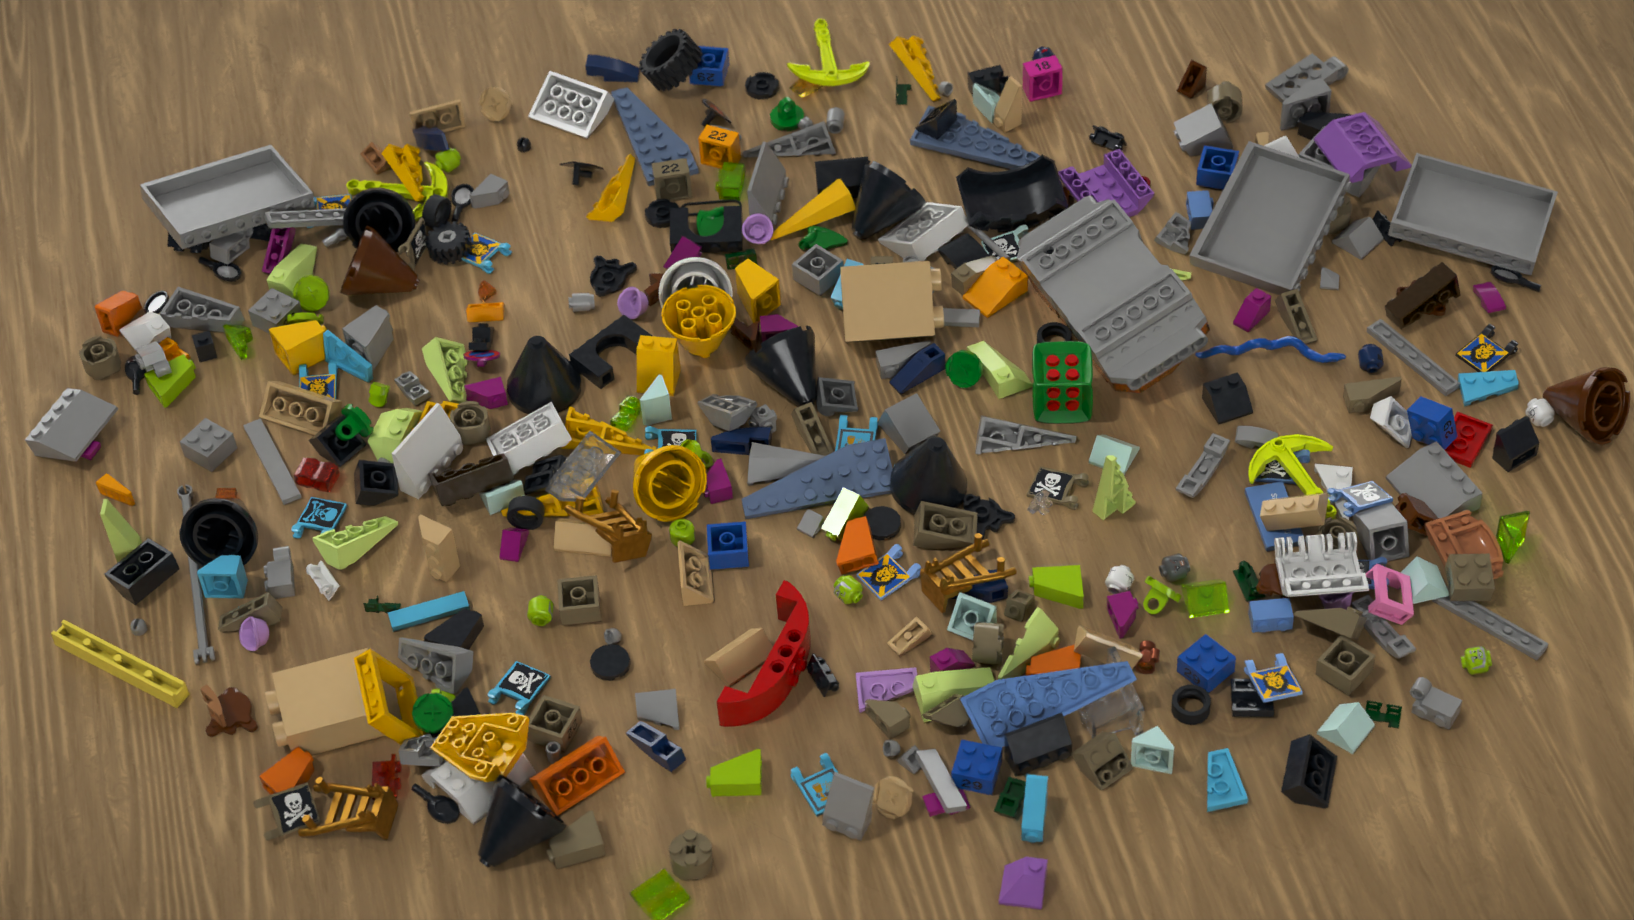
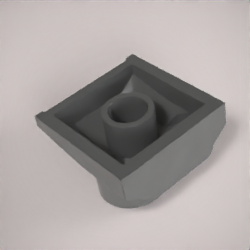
M818 377L816 382V402L819 413L824 416H832L835 412H858L854 387L855 381Z

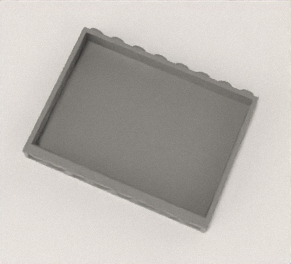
M1249 141L1189 255L1190 265L1277 295L1294 289L1299 291L1302 279L1307 277L1309 265L1314 263L1316 251L1322 247L1324 235L1327 236L1329 233L1331 221L1336 219L1338 207L1343 205L1345 193L1351 189L1350 174Z
M272 145L140 184L143 201L181 249L267 223L264 218L265 212L300 211L315 208L313 192Z
M1416 153L1393 215L1388 235L1532 275L1558 192Z

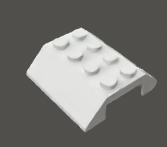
M1347 532L1345 537L1344 533H1338L1339 549H1333L1331 534H1326V549L1323 534L1307 535L1306 551L1304 536H1299V552H1293V540L1291 537H1286V552L1284 537L1275 538V561L1282 594L1287 597L1369 591L1366 574L1361 573L1356 554L1358 542L1356 533Z
M522 754L507 778L522 787L531 777L536 775V771L525 755ZM443 759L440 767L433 766L431 767L432 769H429L422 775L425 782L433 789L436 783L459 805L460 813L473 825L487 815L494 781L484 782L469 778L445 759Z

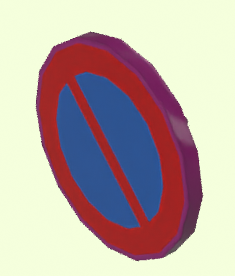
M474 350L464 353L463 357L466 360L477 361V367H485L487 360L499 358L500 352Z

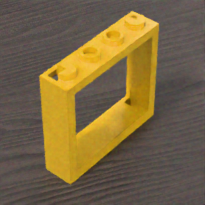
M368 649L356 656L354 662L368 724L402 745L405 739L426 735V732L420 730L415 725L412 717L413 705L418 698L413 677L372 649ZM382 680L395 688L402 721L388 711Z

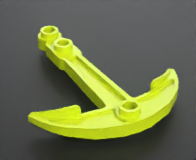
M817 19L814 23L817 46H819L822 70H810L809 65L787 63L789 70L797 77L823 86H840L852 83L862 77L870 65V62L866 61L860 64H852L850 69L838 70L831 48L828 24L824 19Z
M427 161L424 162V166L431 176L432 185L423 186L422 195L425 202L423 205L419 203L413 210L416 221L422 218L424 205L430 196L437 194L447 198L448 195L446 176L439 167ZM352 179L346 184L347 190L351 195H357L361 191L370 188H386L397 192L406 199H414L404 184L368 180L359 181L356 179Z
M1299 434L1274 438L1266 442L1255 452L1249 465V483L1254 484L1256 478L1265 471L1266 464L1277 460L1305 495L1323 493L1315 485L1293 452L1303 449L1309 450L1310 453L1332 451L1333 446L1319 438ZM1328 499L1325 519L1330 517L1336 519V508L1330 504Z

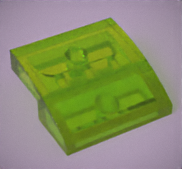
M665 868L630 892L633 900L652 920H663L691 900L679 882L676 883Z

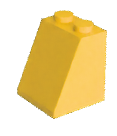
M746 259L738 264L735 268L737 294L754 323L760 321V316L770 314L781 305L779 279L750 259Z
M317 320L269 329L276 356L293 376L299 373V365L306 364L307 368L325 359L323 333L327 329L324 325L321 326Z
M640 335L637 346V393H645L660 374L663 376L669 396H674L681 370L677 338Z

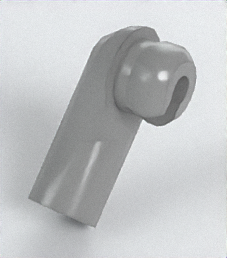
M339 228L335 233L323 239L322 242L328 248L337 242L344 241L347 236L344 229Z

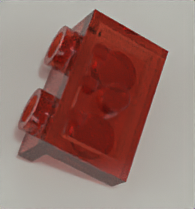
M396 753L391 754V760L376 761L372 765V787L375 784L381 787L389 786L395 799L398 798V790H401V779L398 778V773H402V765L400 761H397Z

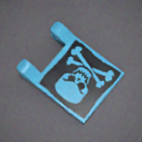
M311 497L298 522L292 526L293 538H301L304 527L322 531L320 534L329 530H335L347 508V503Z

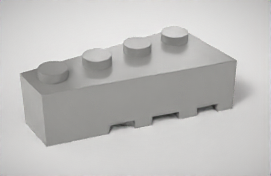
M177 287L160 312V316L172 328L236 333L245 320L239 306L181 287Z

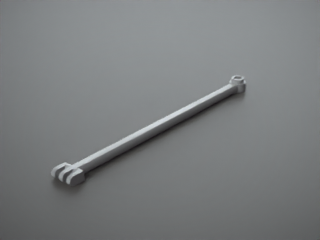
M186 484L187 494H185L183 485L177 490L178 497L182 501L183 517L192 507L191 500L194 496L192 487ZM188 556L198 649L193 650L195 664H199V657H202L204 663L207 662V655H210L211 661H214L215 651L213 646L208 647L202 588L197 575L199 565Z

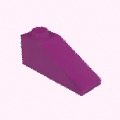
M294 227L272 228L262 273L271 274L274 267L290 253L296 233Z

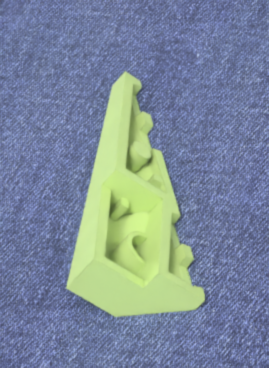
M1107 455L1105 458L1092 511L1103 520L1116 510L1123 514L1136 504L1132 498V493L1128 490L1129 485L1124 474L1120 471L1121 467L1116 462L1117 458L1114 455Z

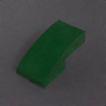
M1009 776L1003 792L1000 793L994 812L1015 818L1025 797L1026 781Z

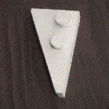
M1315 464L1314 471L1318 473L1321 484L1326 491L1329 488L1339 490L1351 486L1353 467ZM1341 497L1332 504H1335L1339 517L1349 519V517L1343 514L1344 511L1348 510L1343 506L1348 501Z

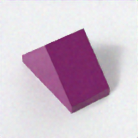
M513 527L502 530L499 556L501 560L519 562L529 530Z

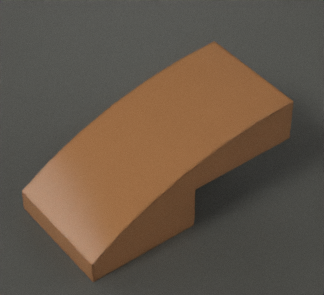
M206 684L200 689L203 699L207 703L210 716L224 728L227 724L220 701L214 691Z

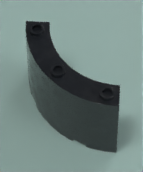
M1043 154L1032 162L1012 170L984 172L968 167L956 177L969 226L982 231L995 229L998 232H1011L1024 224L1030 229L1039 226V222L1048 218L1050 220L1069 208L1055 161Z

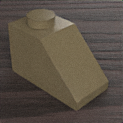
M954 694L922 714L925 719L958 728L966 726L969 723L968 720H970L960 700L964 695Z
M873 699L865 701L866 714L890 740L910 728V713L897 702Z

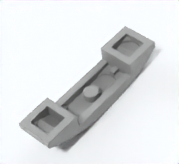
M1212 433L1204 445L1203 453L1189 474L1184 475L1176 487V491L1194 498L1205 487L1216 471L1230 444V440Z
M1369 595L1351 603L1354 609L1362 611V616L1367 618L1364 624L1365 629L1390 655L1399 659L1416 651V647L1405 635L1400 636L1384 618L1369 613L1368 606L1374 601Z

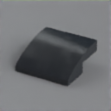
M968 233L938 249L947 264L951 263L955 270L966 262L989 256L985 249Z
M558 455L535 462L532 475L525 477L524 494L528 495L553 488L563 473L566 457Z
M1230 679L1232 717H1274L1273 701L1263 703L1251 679Z

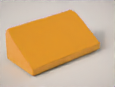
M504 303L469 304L466 309L467 321H501L504 319Z

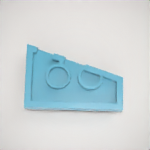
M329 330L323 333L325 362H336L337 368L369 383L373 379L372 364Z
M1515 370L1458 374L1464 407L1471 405V402L1476 400L1484 401L1491 395L1499 396L1517 390L1519 386Z
M1225 748L1208 752L1207 812L1248 803L1247 794L1229 749Z

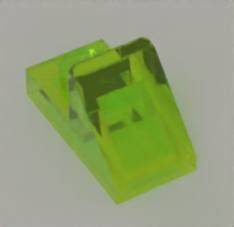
M223 325L226 339L240 360L247 358L246 350L248 346L246 343L253 340L251 329L243 326Z

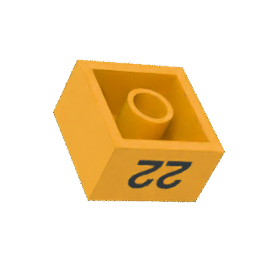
M706 125L698 138L701 164L733 172L741 159L739 133Z

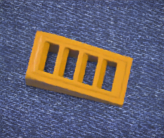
M106 473L96 481L99 493L130 506L135 505L131 491Z

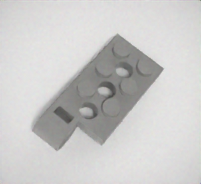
M1312 53L1266 83L1265 88L1283 103L1308 81L1322 77L1329 86L1336 80L1343 79L1348 73V66L1337 57H1331L1322 62Z

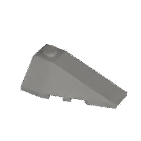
M399 638L398 658L412 669L420 671L423 674L422 677L426 680L430 679L435 683V687L442 691L456 694L472 672L473 651Z

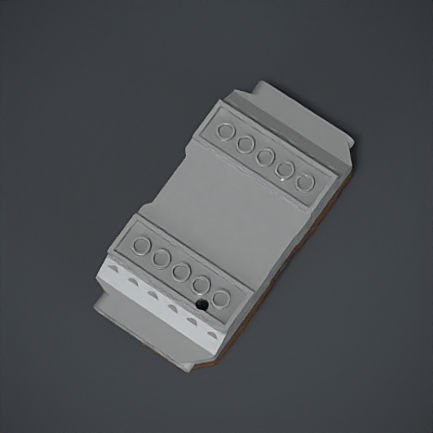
M1086 196L1019 240L1018 246L1020 248L1017 260L1022 271L1028 275L1033 288L1050 310H1053L1056 316L1070 329L1076 341L1090 345L1092 364L1115 391L1142 393L1173 373L1184 359L1207 344L1208 338L1206 334L1210 331V328L1192 293L1168 265L1160 264L1144 245L1139 230L1115 199L1112 201L1107 199L1097 203L1092 196Z

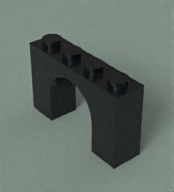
M724 206L723 226L717 233L711 236H699L690 230L688 208H670L671 253L682 236L702 247L700 250L702 253L743 251L742 206Z
M623 315L608 327L602 329L594 337L587 340L579 348L573 350L569 354L570 362L578 369L582 376L602 389L614 380L613 367L599 357L600 353L607 348L621 346L637 355L640 335H652Z

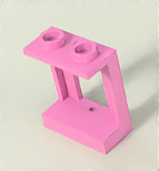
M1379 564L1372 567L1366 573V577L1374 580L1376 599L1368 606L1369 613L1403 625L1414 615L1410 576ZM1386 578L1389 579L1388 586L1396 589L1401 587L1403 604L1388 599Z

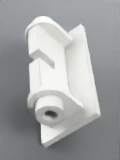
M320 561L318 565H307L306 573L314 580L320 593L324 594L327 600L330 601L339 588V584L323 561Z

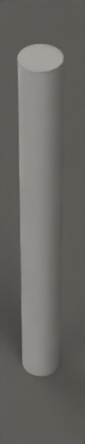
M968 225L1000 258L1005 257L1007 260H1010V256L982 230Z

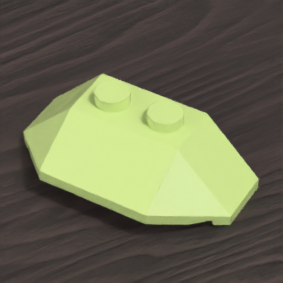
M401 408L381 413L368 439V444L377 461L382 457L389 460L390 463H394L391 453L408 436L412 428L417 426L423 411Z

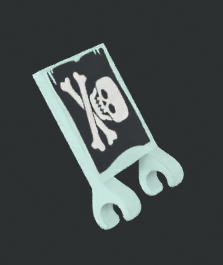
M1024 224L1014 231L991 238L1010 256V262L1017 261L1020 248L1018 246L1019 238L1028 234V227ZM981 241L983 248L989 256L993 255L995 258L1000 259L989 246Z

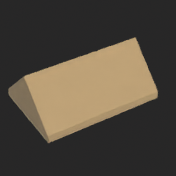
M560 519L555 521L554 551L609 557L612 555L611 544L595 532V527L580 520Z
M682 541L677 542L683 606L712 603L714 597L708 554Z
M1078 626L1074 652L1106 664L1128 661L1131 669H1133L1143 655L1133 645L1086 627Z
M754 628L704 660V663L728 687H731L763 665L773 646L762 628Z

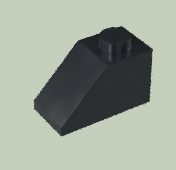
M210 331L191 335L200 363L218 358Z

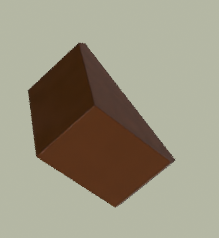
M1191 60L1177 92L1192 99L1206 86L1207 67Z

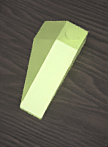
M300 243L274 267L267 279L269 290L273 288L293 298V288L296 282L304 276L313 275L317 247Z
M435 337L422 348L425 363L450 402L458 404L466 402L464 385L465 378L467 377L465 366L468 360L463 357V354L466 353L464 344Z
M985 341L967 346L968 351L975 353L980 358L983 365V375L998 399L1033 387V384L1023 370Z
M104 499L100 515L118 563L142 544L138 533L110 501Z
M384 516L364 521L362 526H345L346 530L335 532L334 529L329 530L312 539L328 565L336 569H345L348 565L355 563L398 525V521Z
M1037 607L1027 621L1025 635L1023 639L1018 638L1014 656L1009 655L998 675V680L1020 677L1026 672V666L1031 665V657L1050 652L1058 647L1060 643V638H1058L1059 629L1041 608Z
M990 667L938 671L915 676L912 687L922 715L954 694L966 696L995 680ZM922 716V719H923V722H924V723L931 721V720H928V719L923 718V716Z

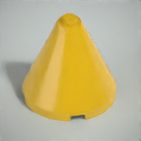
M679 445L664 446L637 457L634 462L633 493L635 501L645 514L658 521L669 522L685 517L699 504L697 501L701 493H705L707 485L705 466L698 455L686 447Z

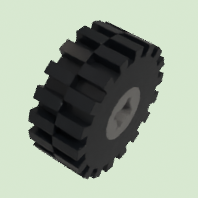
M448 221L445 225L440 223L439 227L434 226L433 231L429 230L428 235L425 237L430 258L434 262L437 261L438 264L444 262V265H448V262L455 264L457 260L460 262L463 260L462 257H468V253H471V248H473L467 226H464L463 223L458 225L456 221L453 224Z

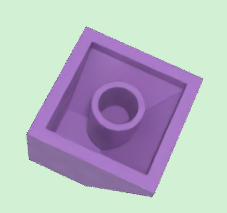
M1024 857L1005 865L999 904L1042 910L1047 878V859Z

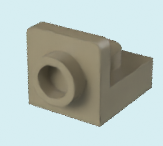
M1016 589L1007 598L1004 615L1022 621L1026 609L1033 603L1035 596Z

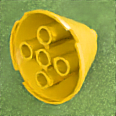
M697 285V288L687 289V287L674 292L662 307V322L668 332L674 338H677V341L686 351L702 358L709 357L711 353L718 349L736 318V307L732 297L724 290L710 285Z

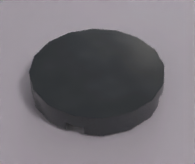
M758 72L755 73V76L747 78L745 81V91L754 99H768L779 91V81L771 73Z
M669 199L652 201L649 207L645 209V219L653 227H670V208L680 207L676 202H670Z
M878 506L869 509L864 514L870 525L873 539L885 540V538H893L899 533L901 518L894 509Z
M613 644L599 647L590 658L593 674L602 680L608 681L624 676L631 664L629 653L625 648Z

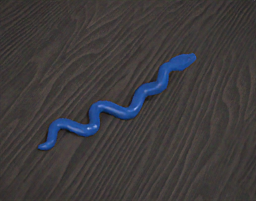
M1286 336L1276 340H1268L1266 338L1253 339L1239 346L1218 345L1206 351L1195 353L1196 357L1204 359L1219 353L1240 355L1255 348L1275 350L1293 346L1304 357L1315 362L1328 363L1346 359V355L1342 353L1321 355L1294 336Z

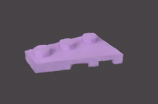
M917 668L856 673L859 713L866 711L865 701L868 699L891 701L913 692L912 685L915 676H917Z

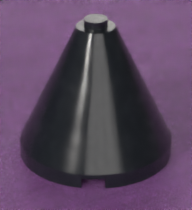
M870 160L863 167L852 223V230L854 231L852 234L860 240L862 238L867 239L921 210L926 203L925 199L915 188L911 189L905 184L906 181L875 161L870 165Z
M370 188L361 191L350 200L344 212L343 228L346 236H348L356 249L366 226L374 228L397 253L399 252V246L407 242L414 230L416 220L411 205L403 196L386 188Z
M801 326L781 332L762 342V348L757 353H755L754 349L751 350L744 359L749 370L798 407L810 402L814 405L816 401L815 334L810 326H806L807 330H802Z
M533 336L528 340L507 380V393L510 402L515 408L526 414H530L550 402L553 403L558 413L562 412L577 400L581 392V377L578 369L542 336Z
M932 437L902 457L895 464L890 477V490L895 501L903 509L914 515L921 501L958 509L966 496L967 478L947 443L940 437Z
M211 498L194 504L184 515L179 530L180 541L184 551L201 567H204L221 555L241 556L244 566L252 558L258 545L256 524L244 502L237 498Z
M499 774L494 781L478 852V855L481 857L479 861L488 868L491 865L496 867L556 836L567 825L563 824L564 821L533 795L528 794L506 776Z

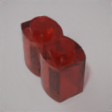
M303 458L294 473L296 484L306 488H315L323 492H331L340 476L338 466L334 463L319 462L315 458Z

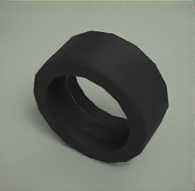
M437 194L429 197L422 211L425 226L433 229L434 226L439 227L440 223L445 225L448 222L452 207L451 201L448 198Z
M1051 322L1044 324L1037 332V344L1046 342L1044 339L1052 335L1061 336L1065 341H1072L1071 330L1062 323Z
M515 497L509 502L507 520L513 527L534 530L543 524L545 507L539 499L534 497ZM526 510L534 513L535 515L526 516L518 513L517 511Z
M1188 684L1175 690L1172 695L1171 711L1179 722L1195 725L1202 723L1209 716L1211 698L1204 688ZM1186 698H1195L1203 703V708L1194 712L1186 711L1179 706V702Z

